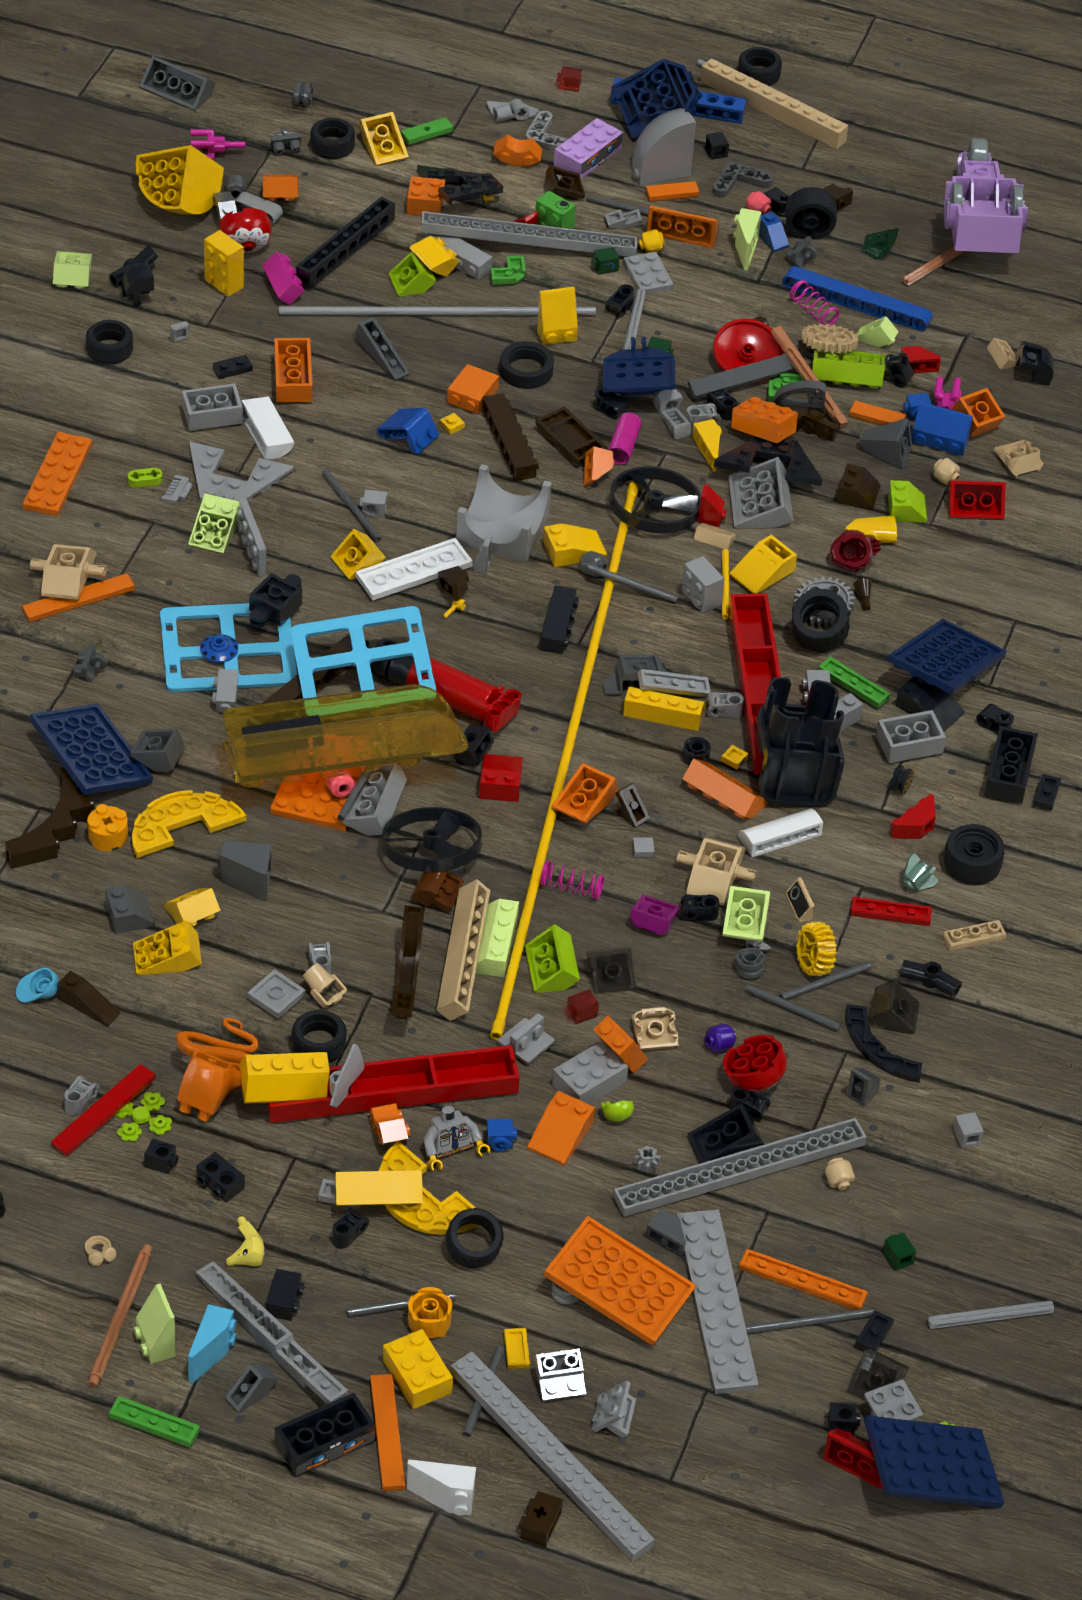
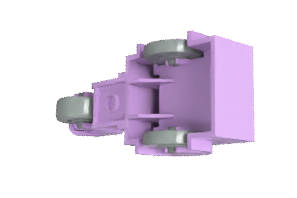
M985 138L970 139L967 152H961L958 156L957 176H952V181H946L944 226L945 229H951L955 251L1019 253L1021 233L1025 231L1028 216V207H1026L1025 201H1023L1024 184H1017L1015 178H1004V174H1000L998 161H992L991 153H988V142Z

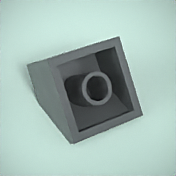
M179 729L143 730L130 755L153 771L168 772L172 771L185 746Z
M127 885L105 888L106 906L115 934L155 926L144 893Z

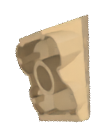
M1021 440L995 447L994 449L1016 478L1019 474L1034 470L1040 471L1044 464L1040 459V449L1031 447L1029 441Z
M665 1007L642 1009L631 1015L637 1045L642 1051L670 1049L679 1046L678 1032L674 1024L675 1013Z

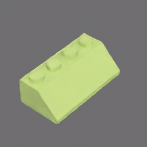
M497 899L488 904L476 967L477 974L505 978L518 920V901Z

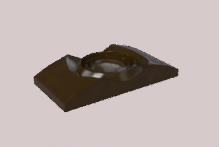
M565 406L535 419L536 425L546 440L556 444L564 457L574 463L579 464L585 461V453L593 446L606 450L608 448Z

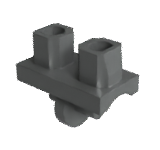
M282 127L281 133H275V136H271L270 150H274L276 155H282L285 153L284 148L290 147L291 153H299L301 133L293 134L292 131L286 132V128Z
M806 236L803 241H796L794 244L795 250H788L786 252L788 262H794V265L800 268L807 259L813 260L816 258L817 251L816 247L811 245V237Z
M89 644L86 651L79 652L78 660L80 664H75L73 671L76 677H85L87 682H93L96 671L104 669L107 665V660L103 654L96 653L94 644Z

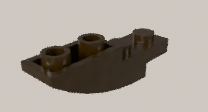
M776 404L798 412L797 433L800 429H803L832 442L836 439L838 424L826 420L825 413L797 405Z

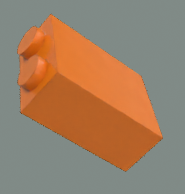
M467 364L447 389V403L479 414L483 410V397L494 395L497 392L499 376Z
M608 1015L593 1029L601 1041L628 1066L632 1073H635L648 1060L636 1042Z

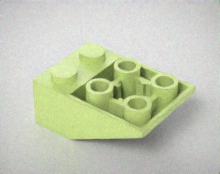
M204 493L188 545L224 554L237 529V522H239L237 516L239 501Z

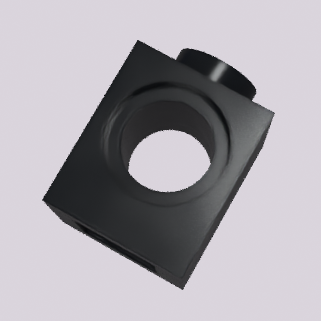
M723 132L706 134L705 148L711 159L728 157L729 143Z
M153 1138L144 1154L146 1168L169 1174L171 1168L176 1167L179 1155H176V1145Z
M830 1402L828 1433L838 1428L854 1435L856 1426L860 1427L861 1413H857V1404Z

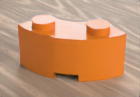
M506 135L495 142L493 155L510 165L531 166L541 161L542 148L533 138L518 140L510 135Z
M396 1103L371 1108L369 1116L374 1133L379 1137L380 1144L408 1139L410 1136L409 1125L405 1124L400 1109H397Z

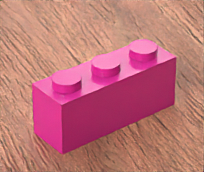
M276 251L262 266L278 298L290 305L304 292L301 285L302 281L297 277L295 268L291 266V259L286 254L282 255Z

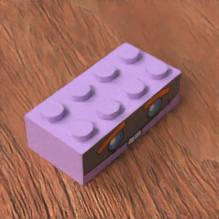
M596 118L555 149L554 166L578 173L582 179L622 149L623 132Z

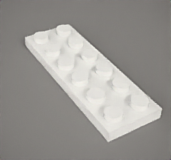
M453 538L356 571L355 577L373 601L437 579L439 571L459 566L462 569L472 567L473 561L457 539Z

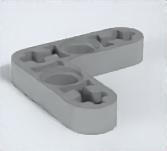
M540 111L527 130L525 140L533 138L542 149L555 152V149L568 139L546 133L552 124L553 115L549 111Z

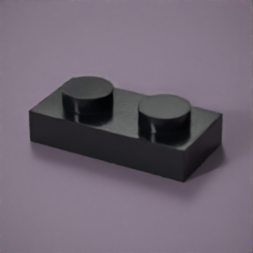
M242 355L213 363V370L219 379L251 372L253 371V365L247 355Z
M1042 774L1033 806L1052 811L1061 784V778Z
M874 1310L856 1340L855 1346L875 1355L893 1326L894 1319Z

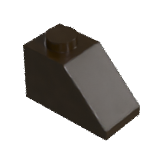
M459 566L438 572L440 589L454 601H459L468 590L467 582L469 577L467 572Z

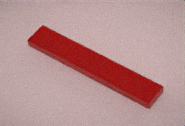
M139 1064L51 1141V1146L67 1157L156 1079L155 1073Z

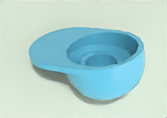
M49 968L38 969L20 980L16 988V996L23 1003H30L39 998H52L58 991L57 983L59 978Z

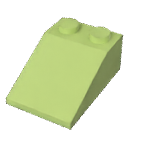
M741 208L739 215L736 214L734 224L737 225V228H734L733 238H735V247L743 268L748 271L759 239L761 212Z
M57 251L54 261L53 284H57L58 287L73 285L78 289H83L85 286L88 287L92 254Z
M730 886L722 936L763 942L770 891Z
M157 1284L136 1316V1326L133 1327L136 1339L141 1340L142 1354L144 1357H148L150 1364L176 1357L175 1317L161 1284Z

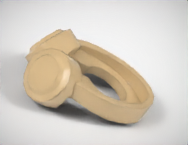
M92 1236L85 1242V1252L89 1256L90 1264L99 1266L103 1261L111 1262L115 1259L116 1250L111 1246V1242L106 1237ZM97 1244L103 1245L102 1252L94 1250L92 1247Z

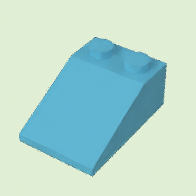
M208 1304L188 1355L189 1383H194L228 1353L230 1345L234 1346L237 1333H234L237 1320H234V1310Z

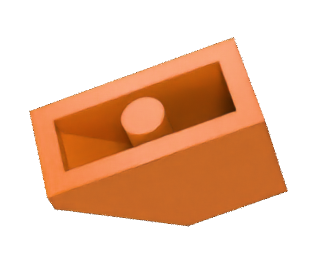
M593 446L585 453V487H588L613 468V451Z

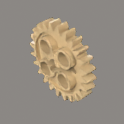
M819 323V325H808L802 329L801 340L806 346H811V349L816 348L817 351L824 350V353L829 351L832 354L834 352L840 354L841 352H852L858 346L859 337H857V334H853V331H848V328L844 329L842 326L836 327L834 324L829 326V324L822 325Z

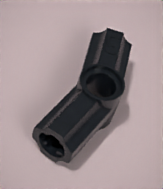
M147 246L134 259L129 258L126 260L122 268L109 274L112 285L114 287L122 285L123 274L128 267L142 262H148L149 265L158 258L157 253L150 246Z
M908 960L903 961L900 977L921 981L925 987L937 988L951 997H955L962 987V982L942 971L941 965L937 962L931 961L921 964Z

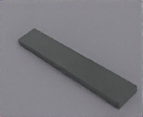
M786 354L691 380L688 382V386L694 399L707 396L709 393L719 392L721 388L729 390L779 376L783 373H789L792 371V367Z

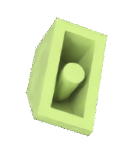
M885 316L860 327L857 337H859L858 341L880 348L885 345H891L895 341L898 330Z

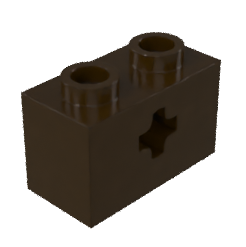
M537 1491L535 1498H530L528 1502L527 1515L522 1516L518 1526V1529H521L520 1539L546 1548L562 1514L563 1499Z

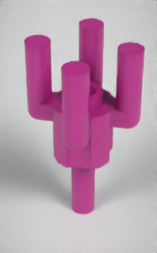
M190 129V136H208L207 140H191L190 145L196 149L208 150V153L203 154L212 160L215 158V153H225V148H245V141H225V137H214V130Z
M936 378L934 390L935 406L952 409L957 400L962 396L960 378H954L951 393H944L942 389L943 378Z

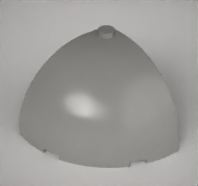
M679 108L657 116L641 132L632 156L633 176L640 185L691 176L696 121L689 112H685V109Z

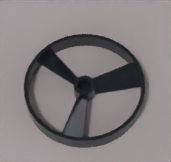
M635 467L620 473L612 482L609 495L610 507L621 521L631 527L650 533H675L689 528L699 517L700 491L691 480L680 473L661 467ZM644 478L671 482L683 488L690 495H668L660 490H650ZM633 479L648 492L646 505L634 514L625 510L618 503L614 495V491L618 486ZM662 507L692 513L686 518L670 522L644 519L651 509L659 510Z
M444 807L416 808L394 816L385 824L382 831V848L390 861L403 868L420 872L448 871L464 866L478 856L482 848V830L474 818L461 811ZM438 820L433 829H427L423 832V838H388L391 833L404 825L418 821ZM460 825L468 828L477 837L474 845L464 852L443 839ZM405 840L423 841L424 848L434 850L440 858L427 859L408 856L392 848L388 842Z

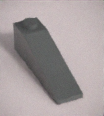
M375 317L359 322L355 335L364 349L394 381L410 375L407 367Z

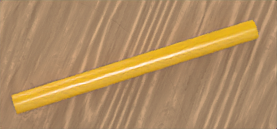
M723 549L722 577L724 578L722 618L728 619L729 550Z

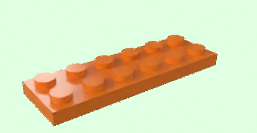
M57 432L25 497L23 509L59 516L93 445L91 438Z

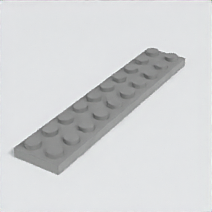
M719 1209L677 1213L686 1241L684 1256L689 1279L697 1285L693 1291V1297L714 1394L758 1390V1379Z

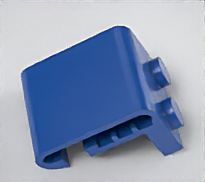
M426 408L398 409L376 430L377 434L383 439H387L389 436L391 439H406L412 454H419L439 436L432 417Z

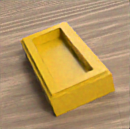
M526 1328L504 1329L508 1370L529 1369L530 1360Z

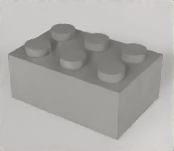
M235 383L182 391V408L189 431L243 423V406Z
M933 710L878 720L876 738L888 763L942 754L944 752L946 736Z
M600 1041L553 1069L552 1086L557 1091H561L590 1105L627 1082L628 1066L603 1041Z

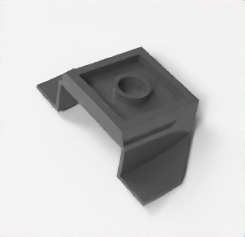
M658 654L619 656L616 669L603 682L605 695L622 694L623 680L632 682L639 680L637 673L640 669L668 671L663 668Z

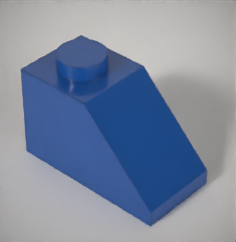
M774 212L761 215L759 236L773 252L788 248L789 243L782 221Z

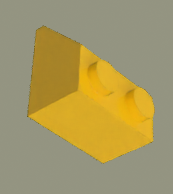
M429 236L410 246V249L431 271L445 277L460 262L456 258L457 254L452 249H448L445 246L446 242L440 237Z
M356 529L349 533L330 556L349 580L356 579V571L382 563L386 558L368 535Z
M198 888L163 903L164 908L176 924L187 920L192 926L198 924L197 920L202 918L204 920L215 917L214 913L221 911L212 888Z

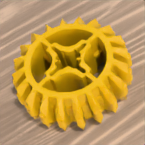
M806 923V925L802 926V930H799V936L796 938L798 941L796 944L797 961H800L799 966L803 968V972L807 973V975H826L831 972V968H834V962L836 961V937L833 936V930H830V926L825 923Z

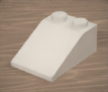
M408 1459L407 1489L448 1513H454L459 1516L471 1515L475 1492L476 1467Z

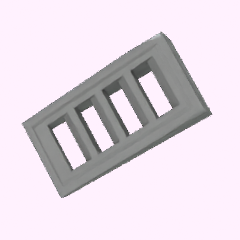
M678 408L660 412L662 419L675 439L691 435V423Z
M492 534L486 536L472 569L475 572L486 574L491 563Z

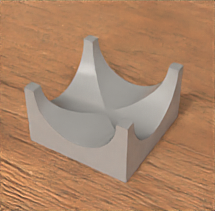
M481 464L476 490L468 511L463 507H459L457 511V541L461 546L480 550L486 536L492 534V554L527 562L550 515L552 482L544 481L542 489L536 494L530 496L514 495L500 488L493 481L489 473V466Z

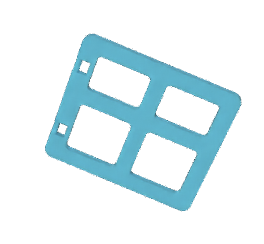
M249 603L168 607L160 611L166 687L169 691L217 690V688H214V677H181V660L205 658L200 652V646L180 647L178 645L176 621L182 619L219 618L221 634L235 639L233 618L250 616ZM290 617L281 626H278V642L238 644L237 655L232 660L224 662L225 669L238 670V689L284 686L297 675ZM166 626H173V631H166ZM281 656L282 673L239 674V657ZM170 668H176L177 673H170Z
M415 606L299 624L291 628V637L307 717L319 715L320 718L426 701L436 697V686L419 609ZM401 621L406 622L409 642L376 648L366 647L363 628ZM418 626L419 632L412 633L411 627ZM349 631L353 648L351 652L315 658L309 657L306 643L307 637ZM412 656L414 658L419 687L377 694L374 688L370 663ZM351 665L356 666L361 697L323 704L318 703L313 672ZM421 673H428L429 679L422 680Z

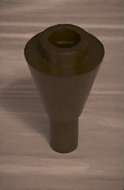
M864 577L859 578L854 582L853 586L862 601L863 610L868 611L871 609L869 599L872 581Z

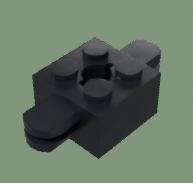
M273 573L264 579L249 594L250 624L253 627L262 628L268 621H271L281 626L302 605V579L295 574H289L285 579H282Z

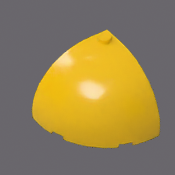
M188 145L136 155V175L139 176L140 181L138 184L145 197L156 206L176 214L196 215L207 212L215 204L213 193H220L224 167L193 146Z

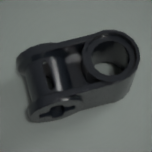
M777 187L763 193L771 199V211L780 217H785L786 204L790 196Z
M628 284L621 285L609 297L605 309L616 312L620 317H623L633 305L634 288Z
M900 353L896 356L888 354L886 356L885 365L894 385L904 388L914 376V370L910 365L907 354Z
M603 387L595 390L596 400L593 402L594 409L604 413L611 419H616L628 408V403L623 397L613 392H603Z
M721 388L719 392L714 394H707V403L715 404L717 414L724 420H732L733 408L737 406V400L725 388Z
M988 704L976 716V720L981 727L998 735L1000 726L1012 728L1011 724L1014 722V716L995 704Z
M688 894L681 898V905L683 906L681 917L683 920L714 921L718 918L719 899L717 896L712 894Z
M735 1086L731 1090L730 1109L742 1103L753 1121H761L763 1119L765 1109H768L771 1105V1101L767 1096L741 1089L739 1086Z
M349 1208L333 1224L332 1244L339 1249L347 1248L359 1235L365 1232L370 1220L367 1217L359 1216L355 1213L354 1209Z

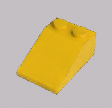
M393 112L361 119L359 130L363 142L376 166L409 157Z
M575 287L540 291L537 332L542 345L577 341L578 324Z
M563 523L544 526L543 543L554 568L580 563L582 555L589 551L603 554L606 558L608 557L596 530Z

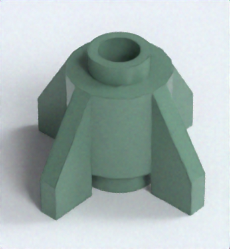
M915 852L907 858L903 884L909 890L914 889L917 891L934 887L939 882L934 874H932L936 868L920 861L921 859Z

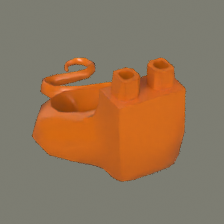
M225 1018L222 1020V1024L231 1033L248 1041L251 1044L250 1046L224 1041L198 1032L184 1031L176 1033L178 1049L191 1057L177 1100L180 1101L179 1111L190 1114L193 1107L199 1109L197 1117L207 1122L220 1108L222 1101L228 1093L242 1089L239 1063L245 1055L253 1054L259 1048L257 1038L241 1030L242 1023L236 1019ZM229 1023H234V1024H236V1025H239L240 1028L234 1027V1026L230 1025Z

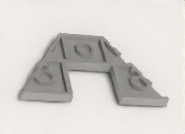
M189 442L200 503H202L204 493L234 501L247 499L249 502L257 493L262 494L271 488L273 484L280 482V478L294 472V466L259 458L248 481L217 475L215 473L225 455V450Z

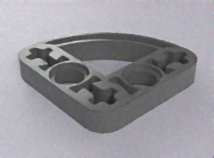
M805 380L792 382L781 387L775 393L773 403L797 405L824 413L827 387L825 383L820 381ZM809 392L808 401L786 398L792 394Z

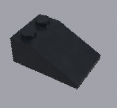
M913 676L898 690L896 700L898 708L908 714L933 710L943 732L965 713L950 694L945 693L935 685L928 684L919 677Z
M742 1103L687 1134L700 1163L765 1145L751 1115Z

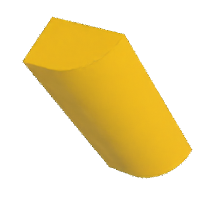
M422 1170L336 1172V1206L423 1204Z

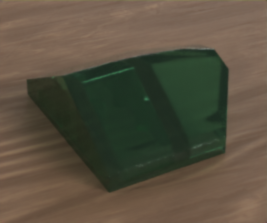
M898 228L866 234L862 251L873 259L883 258L894 246L899 231Z

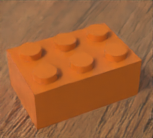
M751 397L733 408L731 428L779 443L796 432L798 412L792 411L788 407L778 406L773 402L763 401L759 397Z

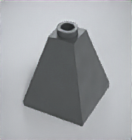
M905 418L865 430L864 434L859 437V445L862 446L864 452L903 470L912 449L909 419Z

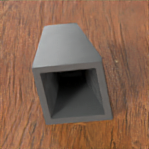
M223 840L222 848H218L217 860H221V862H218L217 873L221 874V882L262 901H267L271 877V844Z

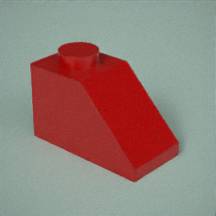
M921 346L902 347L901 353L907 354L914 374L939 372L941 362L939 355Z
M704 484L701 494L698 523L720 527L721 521H725L727 510L724 509L725 501L707 484Z

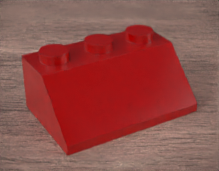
M948 481L949 517L1005 519L1006 482Z
M838 1428L829 1431L823 1460L883 1490L870 1443Z

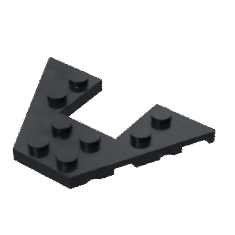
M417 165V172L423 178L443 179L445 182H460L462 184L461 187H455L454 185L439 187V195L449 205L454 200L462 202L480 198V195L485 193L486 196L503 193V185L489 173L480 174L458 171L452 168L444 169Z
M756 437L714 460V467L750 473L755 457L770 460L779 457L781 462L789 463L785 480L816 486L822 485L821 476L799 443L791 438H785L779 443H774Z

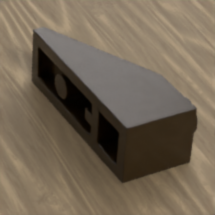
M69 971L57 983L58 1000L106 1027L120 1015V1011L93 985L74 972Z

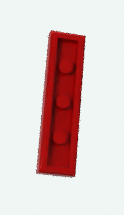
M853 896L850 916L930 926L932 907Z

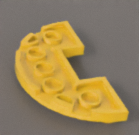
M186 790L164 795L148 804L147 809L137 816L132 832L134 853L139 858L174 846V840L168 831L202 820L209 832L212 833L246 821V814L233 801L228 802L222 799L221 795L205 791L202 794L193 793V790Z
M399 1141L386 1152L379 1171L422 1170V1174L425 1173L427 1165ZM423 1186V1204L384 1205L389 1213L404 1225L417 1231L437 1235H446L449 1223L456 1214L466 1209L476 1208L457 1191L440 1202ZM464 1225L457 1230V1233L471 1230L479 1225Z

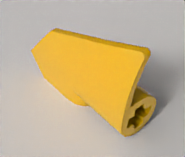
M895 516L859 518L845 527V530H858L864 533L866 537H873L879 540V543H896L897 541Z

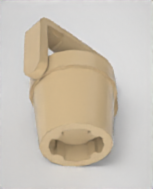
M319 963L314 964L302 975L312 989L311 995L323 1008L335 1005L347 992V988L336 975H330ZM333 983L340 992L329 998L327 1002L321 996V993Z

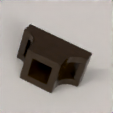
M834 183L823 188V190L828 191L834 197L837 211L852 204L853 190L851 188H840Z

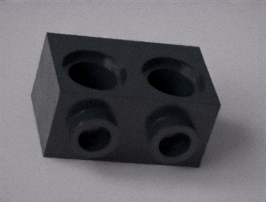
M217 1152L212 1153L196 1165V1178L202 1186L209 1188L215 1197L221 1198L225 1203L245 1189V1175Z

